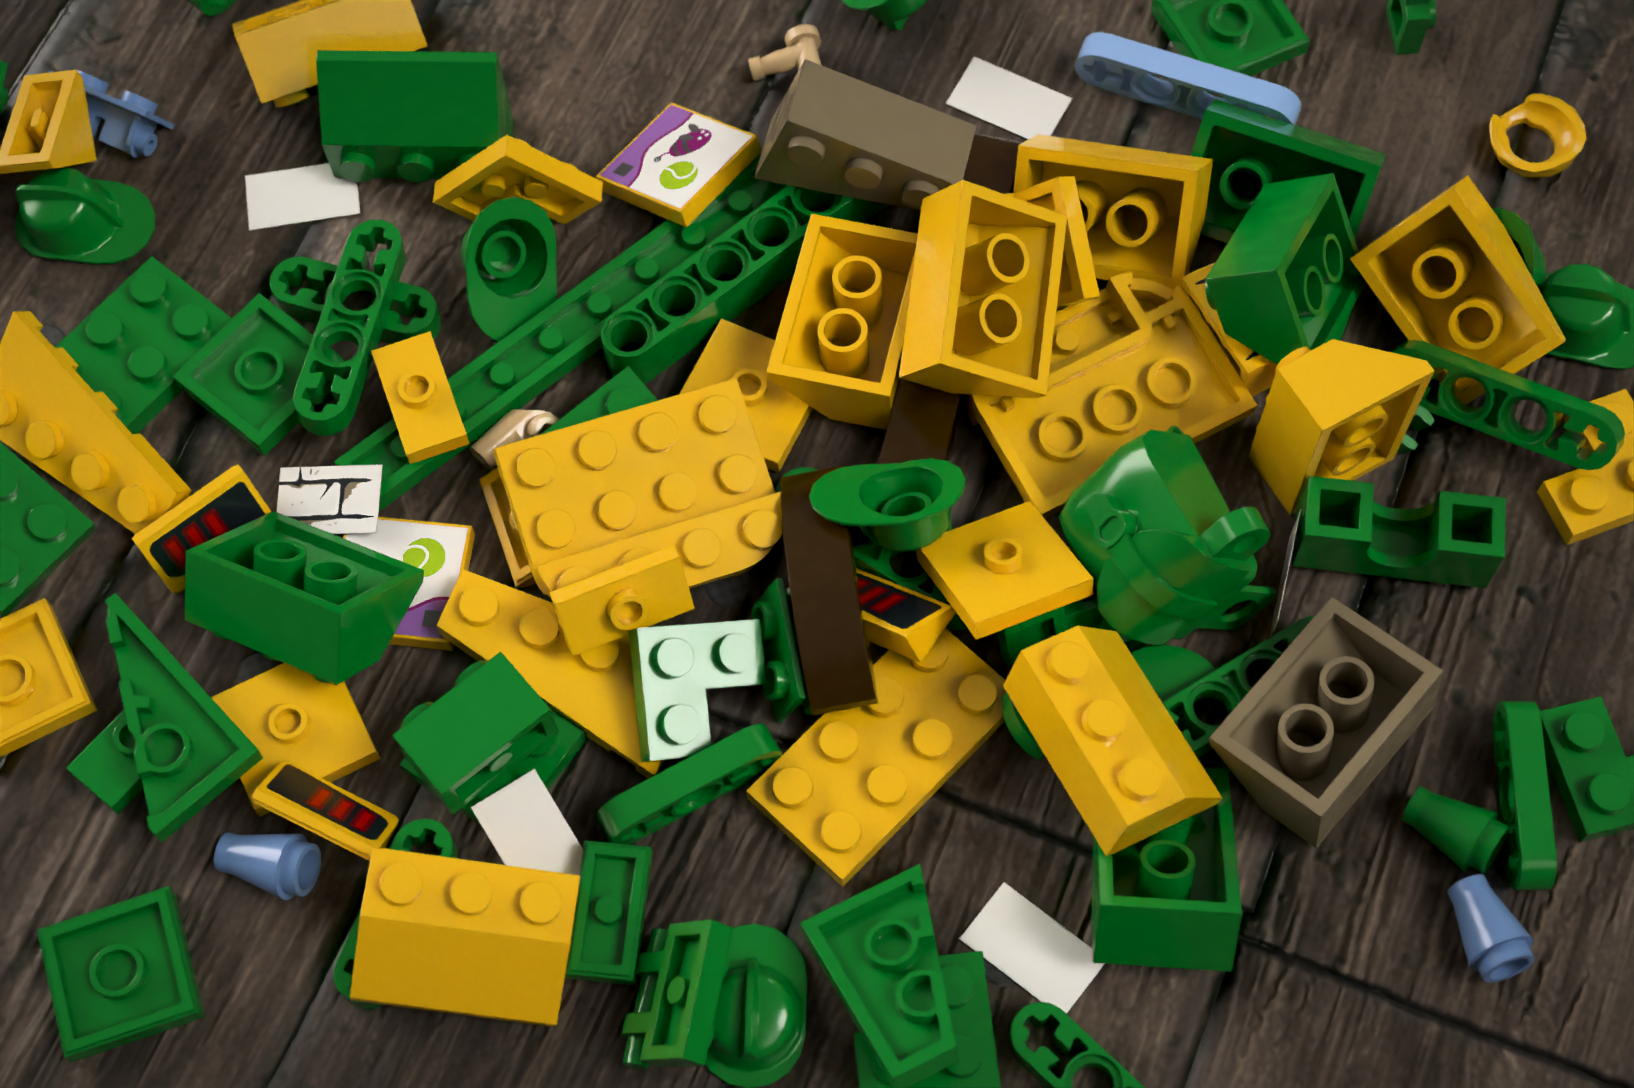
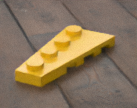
M13 311L0 342V440L134 534H137L187 499L192 491L141 433L132 434L116 416L115 413L118 408L103 391L94 392L76 372L79 365L63 347L54 348L40 332L43 325L31 311Z
M462 569L436 625L438 634L477 661H489L501 651L551 710L556 713L558 712L587 732L588 738L607 751L613 750L636 766V771L649 779L659 774L664 760L641 762L629 635L572 656L552 602Z

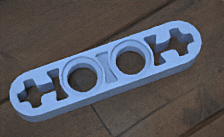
M1098 32L1086 36L1074 64L1078 76L1092 86L1201 120L1206 108L1215 99L1294 125L1301 110V101L1298 96L1290 89L1281 85L1109 33ZM1152 75L1160 76L1166 79L1167 81L1160 80L1158 78L1153 77ZM1207 92L1216 93L1224 98L1215 97Z

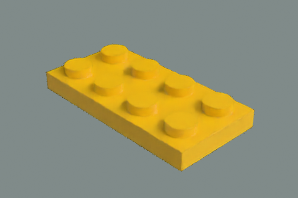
M946 628L921 663L888 650L873 665L878 704L824 713L746 790L747 799L842 887L1005 722L1002 713V698L1007 693L1003 687L1006 680Z

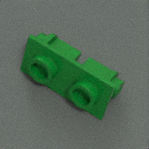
M776 578L754 604L751 620L760 619L767 684L762 685L766 698L772 700L776 723H782L799 705L804 706L806 714L813 715L810 708L802 668L790 588L784 590L783 579Z

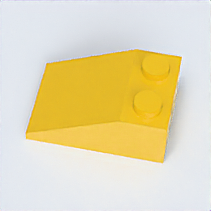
M1468 175L1367 244L1350 258L1408 341H1425L1512 374L1517 373L1566 341L1505 226ZM1445 369L1435 377L1437 381H1440L1439 384L1448 374V371ZM1460 378L1455 383L1456 396L1464 405L1485 393L1483 386L1473 378Z

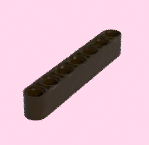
M974 134L963 180L1003 194L1013 193L1018 145L1023 142ZM900 378L878 464L902 463L929 458L949 461L965 394H953Z

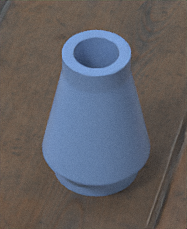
M227 832L217 843L214 853V866L218 872L231 874L283 900H289L295 895L304 897L312 891L320 873L321 852L318 845L308 842L303 834L239 835Z
M1477 874L1463 878L1447 890V894L1454 907L1469 968L1473 971H1479L1484 982L1494 983L1506 980L1523 972L1534 963L1535 957L1530 949L1534 942L1533 938L1491 889L1484 875Z

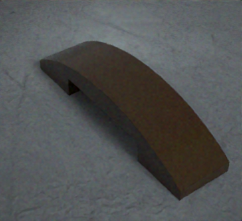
M843 466L781 478L782 524L789 587L802 668L813 715L878 704L871 649L865 634L850 529L853 526L842 525L823 518L813 510L809 499L812 485L820 477Z

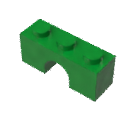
M1308 476L1296 507L1295 522L1300 509L1301 512L1293 546L1292 566L1486 588L1505 558L1506 498L1439 491L1436 499L1427 506L1415 509H1395L1382 506L1373 501L1374 483Z

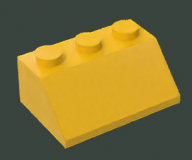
M300 0L232 24L235 38L261 104L273 100L277 108L288 106L307 98L309 95L306 88L318 84L316 68L317 50L415 51L427 47L411 0Z
M1037 134L1018 145L1013 193L1056 177L1075 176L1096 279L1109 280L1110 277L1132 272L1133 278L1152 280L1172 290L1177 285L1182 289V277L1190 272L1205 220L1213 159Z
M961 180L923 198L899 378L953 394L1033 398L1046 396L1067 216L965 180Z
M811 214L768 364L767 379L829 419L887 430L900 380L899 372L918 233Z
M1335 339L1313 350H1310L1308 347L1298 348L1284 357L1276 366V374L1270 392L1265 399L1266 404L1260 422L1256 426V434L1248 457L1286 511L1291 515L1296 512V507L1308 476L1354 481L1394 459L1434 370L1426 360Z
M1078 625L1020 651L1003 687L1106 857L1221 801L1222 796L1117 631Z
M372 847L359 919L350 1000L556 1027L571 943L580 875Z

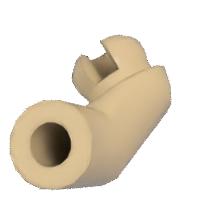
M513 409L506 413L469 447L470 452L481 465L491 470L497 465L493 454L495 448L538 436L559 419L546 411Z

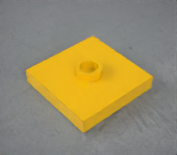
M721 318L680 394L737 378L768 469L779 473L813 408L767 379L766 372L775 340Z
M1031 501L947 531L940 539L929 546L916 550L918 562L976 640L1093 595V577Z
M283 663L211 697L263 756L262 760L240 777L251 804L259 817L271 811L253 803L254 799L251 796L258 785L283 761L290 762L332 783L381 759L345 681L338 685L321 682L315 679L312 674Z

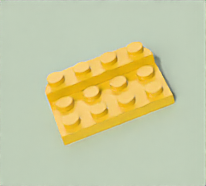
M1132 272L1122 273L1109 278L1106 288L1099 291L1100 297L1057 311L1046 396L1033 398L965 394L966 410L972 426L977 424L981 426L1024 502L1031 501L1044 519L1062 511L1071 493L1121 446L1151 429L1166 432L1171 426H1176L1185 435H1190L1195 444L1252 415L1258 405L1194 302L1178 285L1172 290L1152 280L1133 278Z
M737 378L494 449L493 454L533 577L544 596L547 594L550 598V592L672 545L680 556L689 589L730 576L735 578L755 567L770 552L782 534L781 491L775 493Z

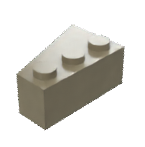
M805 59L771 119L754 179L921 211L923 198L963 180L976 125Z

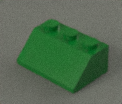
M317 50L316 68L322 146L334 177H344L358 182L368 181L372 178H400L411 182L440 179L505 135L511 137L513 135L514 119L497 52Z
M1215 99L1205 110L1190 155L1213 159L1206 214L1201 234L1228 243L1264 184L1334 173L1354 237L1356 238L1386 154Z
M1334 173L1264 184L1205 279L1207 301L1213 310H1217L1224 333L1277 365L1284 357L1298 348L1308 347L1310 350H1313L1332 339H1336L1366 284L1365 279L1350 260L1359 250Z
M272 511L186 551L185 620L211 631L218 638L232 640L261 652L267 659L282 661L310 673L321 682L338 685L381 659L423 583L424 570Z

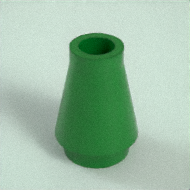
M1422 786L1412 795L1401 817V821L1415 828L1464 872L1471 867L1485 874L1498 856L1510 831L1509 826L1497 820V812L1433 793Z

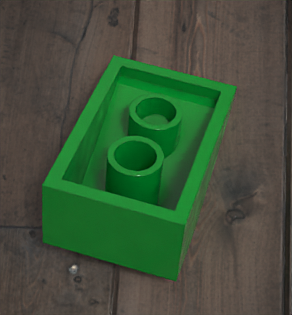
M1203 767L1222 796L1221 801L1212 807L1107 857L1093 836L1091 905L1093 963L1232 972L1242 917L1228 769Z

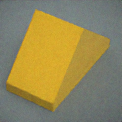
M77 70L24 75L0 148V174L55 169L97 161L84 83L80 73Z

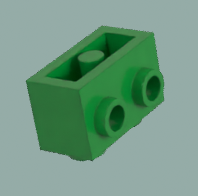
M500 651L489 661L480 660L467 667L457 678L455 687L436 702H425L414 708L402 721L401 729L392 736L405 758L452 815H454L559 732L551 709Z

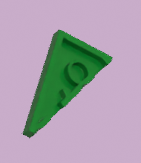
M114 593L105 600L108 606L106 608V625L110 644L115 649L121 681H118L124 712L128 730L133 736L135 745L134 760L137 774L142 779L148 807V827L162 843L262 760L263 756L122 599Z

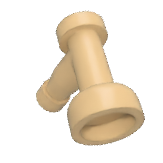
M809 24L795 26L785 35L786 48L776 50L762 58L756 56L748 59L754 81L765 79V75L780 74L800 69L805 59L821 65L817 51L821 40L817 28Z

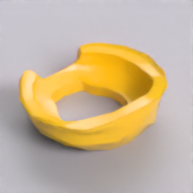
M1542 93L1528 95L1524 103L1501 117L1493 115L1489 125L1491 145L1499 162L1511 171L1526 178L1550 177L1565 170L1582 151L1586 141L1585 124L1575 108L1560 98ZM1526 123L1529 127L1541 130L1550 137L1554 145V153L1548 160L1543 162L1530 163L1524 161L1511 150L1506 132L1515 125Z

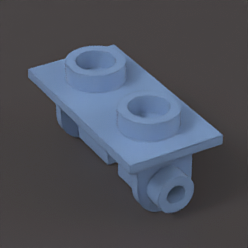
M77 70L83 78L93 138L101 119H105L106 121L98 140L137 158L142 154L150 156L155 151L158 139L154 131L157 124L173 130L175 124L154 115L158 107L157 103L127 90H124L121 100L106 94L109 83Z

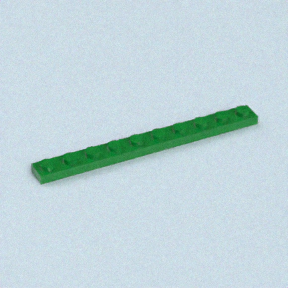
M760 153L688 227L671 220H666L448 378L449 386L470 442L469 445L410 464L393 418L334 461L335 465H383L379 501L380 512L478 440L506 413L513 409H520L602 349L601 329L604 321L612 313L788 185L754 179L761 156Z

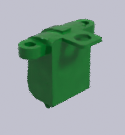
M1171 426L1166 432L1150 429L1121 446L1071 493L1059 515L1063 533L1080 563L1093 577V585L1097 590L1098 611L1104 618L1095 628L1117 631L1130 653L1145 647L1147 644L1164 645L1170 639H1183L1195 628L1236 630L1278 596L1273 587L1248 585L1257 573V562L1253 554L1265 545L1270 538V531L1261 514L1255 507H1244L1230 512L1190 435H1185L1176 426ZM1251 600L1243 609L1229 615H1222L1231 606L1242 601Z

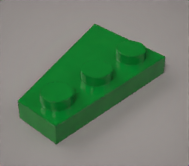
M920 864L800 922L806 943L893 1088H908L959 1062Z

